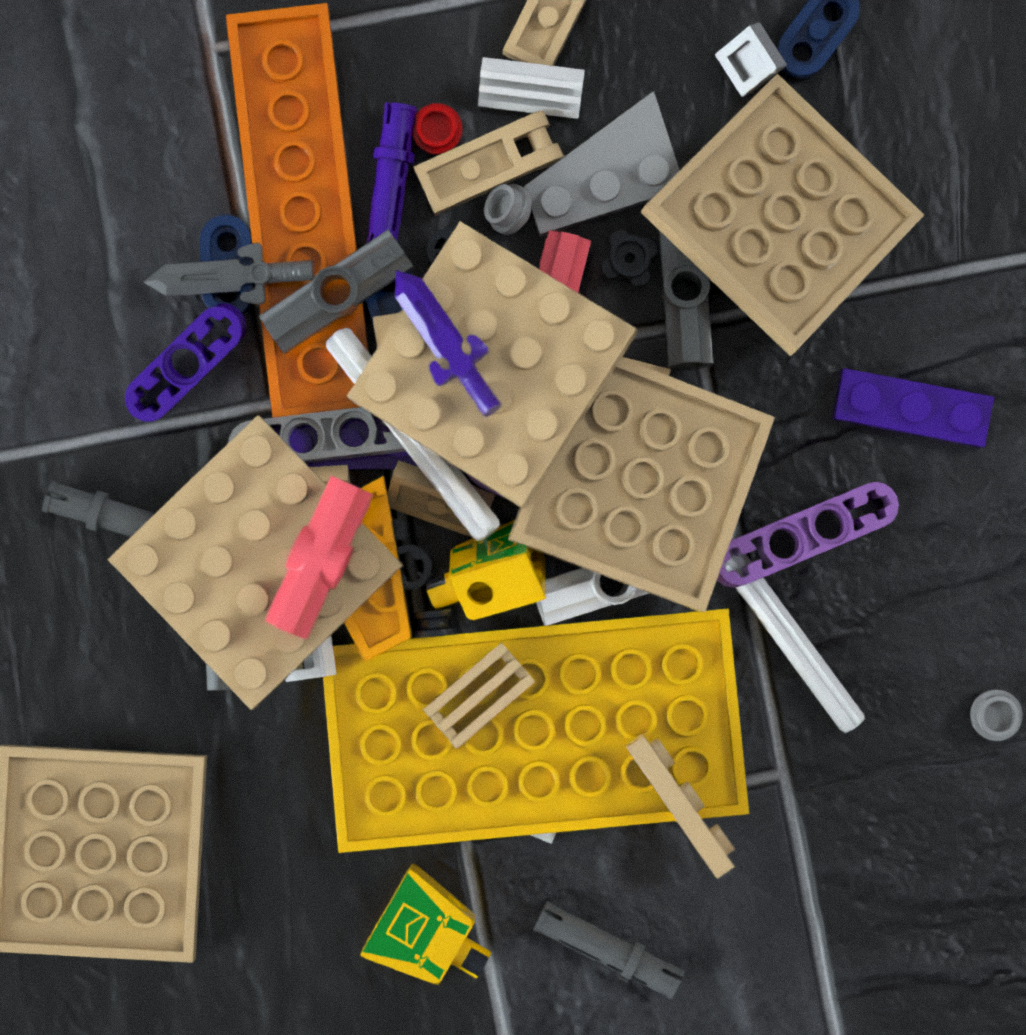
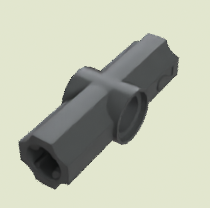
M386 230L336 265L321 269L312 281L259 317L282 352L287 354L337 319L352 314L361 303L396 280V270L407 273L414 267L390 231ZM335 279L344 280L350 285L348 299L339 305L328 304L323 299L325 286Z
M659 231L663 285L661 298L665 315L668 369L697 370L713 365L708 297L710 289L709 278ZM678 281H690L698 288L699 296L694 300L682 301L676 298L671 287Z

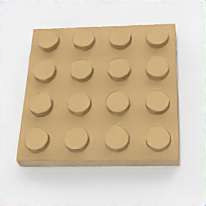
M778 74L641 211L659 231L790 356L798 350L924 216L908 198Z
M459 222L425 274L423 281L463 337V352L468 356L471 352V346L467 342V337L471 334L477 336L489 348V353L476 363V367L484 381H486L502 404L501 408L494 414L484 417L457 378L443 386H438L434 382L429 369L430 362L437 361L441 368L450 369L449 362L444 358H436L404 310L399 314L347 397L352 402L501 496L525 509L637 335V329L474 229Z
M621 358L525 509L519 508L508 540L526 545L531 549L696 611L705 612L775 417Z
M259 415L108 559L250 710L255 709L403 566L362 522L351 544L354 549L346 570L336 589L330 590L309 638L305 640L292 635L265 621L275 595L287 574L288 569L285 566L295 540L305 525H309L327 485Z
M1 745L0 952L193 963L196 959L207 755Z

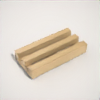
M501 642L424 708L423 711L450 740L451 744L458 749L535 681ZM501 657L507 665L444 718L438 710ZM515 673L521 681L459 734L453 729L452 725L509 676Z

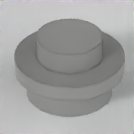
M502 184L494 188L488 195L484 205V215L490 222L491 227L504 235L517 232L530 217L532 206L530 193L527 189L517 184Z
M997 689L985 691L974 700L971 706L970 720L972 726L979 735L993 741L1006 740L1018 731L1022 723L1023 714L1020 703L1012 694Z

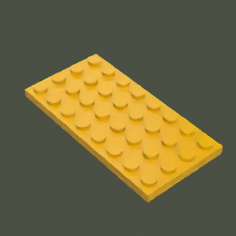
M729 609L412 638L366 662L356 644L333 646L337 675L324 676L323 684L338 853L676 821L625 747V745L641 734L644 735L649 743L658 738L675 762L674 765L667 769L678 786L688 781L705 805L704 808L697 812L701 819L749 814ZM502 642L535 682L456 749L423 709ZM500 657L438 711L446 718L507 664ZM513 673L452 725L453 729L459 734L521 680Z

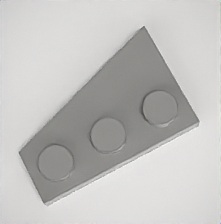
M654 91L524 186L531 196V212L539 237L548 235L549 230L561 231L647 203L680 171Z

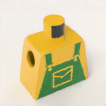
M515 520L499 526L487 538L479 541L473 538L455 546L450 553L449 572L425 581L429 599L436 610L460 601L469 620H477L546 599V558L544 553L508 540Z
M412 863L366 941L360 955L373 962L439 985L451 964L477 979L492 952L467 938L475 923L476 915L419 866Z

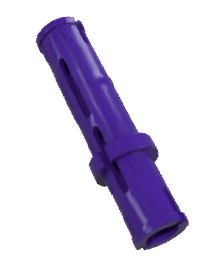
M395 102L384 103L379 147L374 148L373 159L377 160L366 244L386 230H389L398 242L408 167L413 165L415 156L411 152L413 126L417 113V107Z

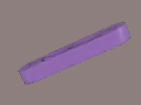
M867 483L733 539L729 544L717 581L724 586L732 588L744 586L880 529L891 523L898 514L899 503L897 495L892 488L884 483ZM867 493L872 500L878 498L882 500L884 507L877 511L879 519H877L874 513L852 519L849 511L868 502ZM843 501H847V507L843 504ZM822 511L832 512L839 519L840 532L834 539H825L816 531L815 520ZM854 524L858 527L857 531L854 530ZM783 530L793 537L795 549L789 558H778L770 550L769 540L773 532ZM752 539H756L757 548L751 543ZM757 549L758 555L767 565L766 569H762L761 559L747 564L741 568L743 577L740 578L737 571L727 572L724 563L731 559L729 550H732L737 557Z

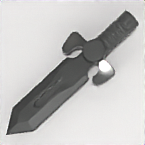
M253 243L238 249L240 257H249L255 261L251 265H242L239 259L164 264L143 282L165 296L241 291V288L246 284L255 283L256 287L252 291L241 293L240 298L246 303L262 305L266 301L265 286L274 282L313 280L315 277V266L313 260L265 263L262 245Z

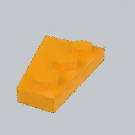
M382 476L360 488L373 494L370 502L371 505L362 522L399 560L385 477ZM401 569L344 622L365 662L412 637Z

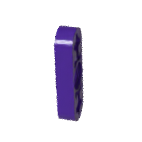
M219 303L201 313L129 384L125 392V404L129 412L135 418L146 422L156 421L168 413L242 341L246 333V321L240 310L233 305ZM213 317L218 321L224 317L228 318L232 323L228 328L232 338L229 339L227 336L222 335L206 348L200 340L211 332L215 326L210 318ZM193 332H195L198 340L191 337ZM188 349L195 353L199 360V368L195 375L183 376L174 369L172 357L176 350ZM209 351L215 353L214 358H211ZM158 367L160 368L162 374L156 372V369ZM165 377L171 385L156 399L161 407L159 408L154 403L145 407L140 401L144 396V392L140 387L142 386L144 389L149 390ZM174 386L179 387L180 391L176 392Z

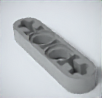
M362 407L264 419L272 429L281 428L280 437L290 447V435L294 429L302 425L315 428L318 434V442L315 448L307 453L294 451L306 464L407 452L392 432L383 433L387 443L377 445L379 431L374 421L375 415ZM352 419L364 421L369 428V436L366 442L358 447L345 445L340 437L343 425ZM252 420L236 426L229 436V442Z

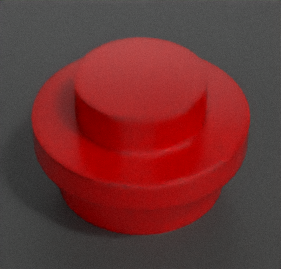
M441 103L429 104L417 112L412 135L415 143L421 150L428 154L441 155L454 149L459 144L463 132L462 122L457 112L450 106Z

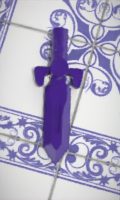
M396 270L395 298L436 358H444L449 362L450 369L441 368L437 361L430 362L429 369L434 382L438 386H443L457 378L484 417L494 414L501 408L502 404L486 381H484L476 367V363L489 353V348L477 336L471 334L467 337V342L471 346V352L469 356L465 354L462 350L463 337L423 279Z

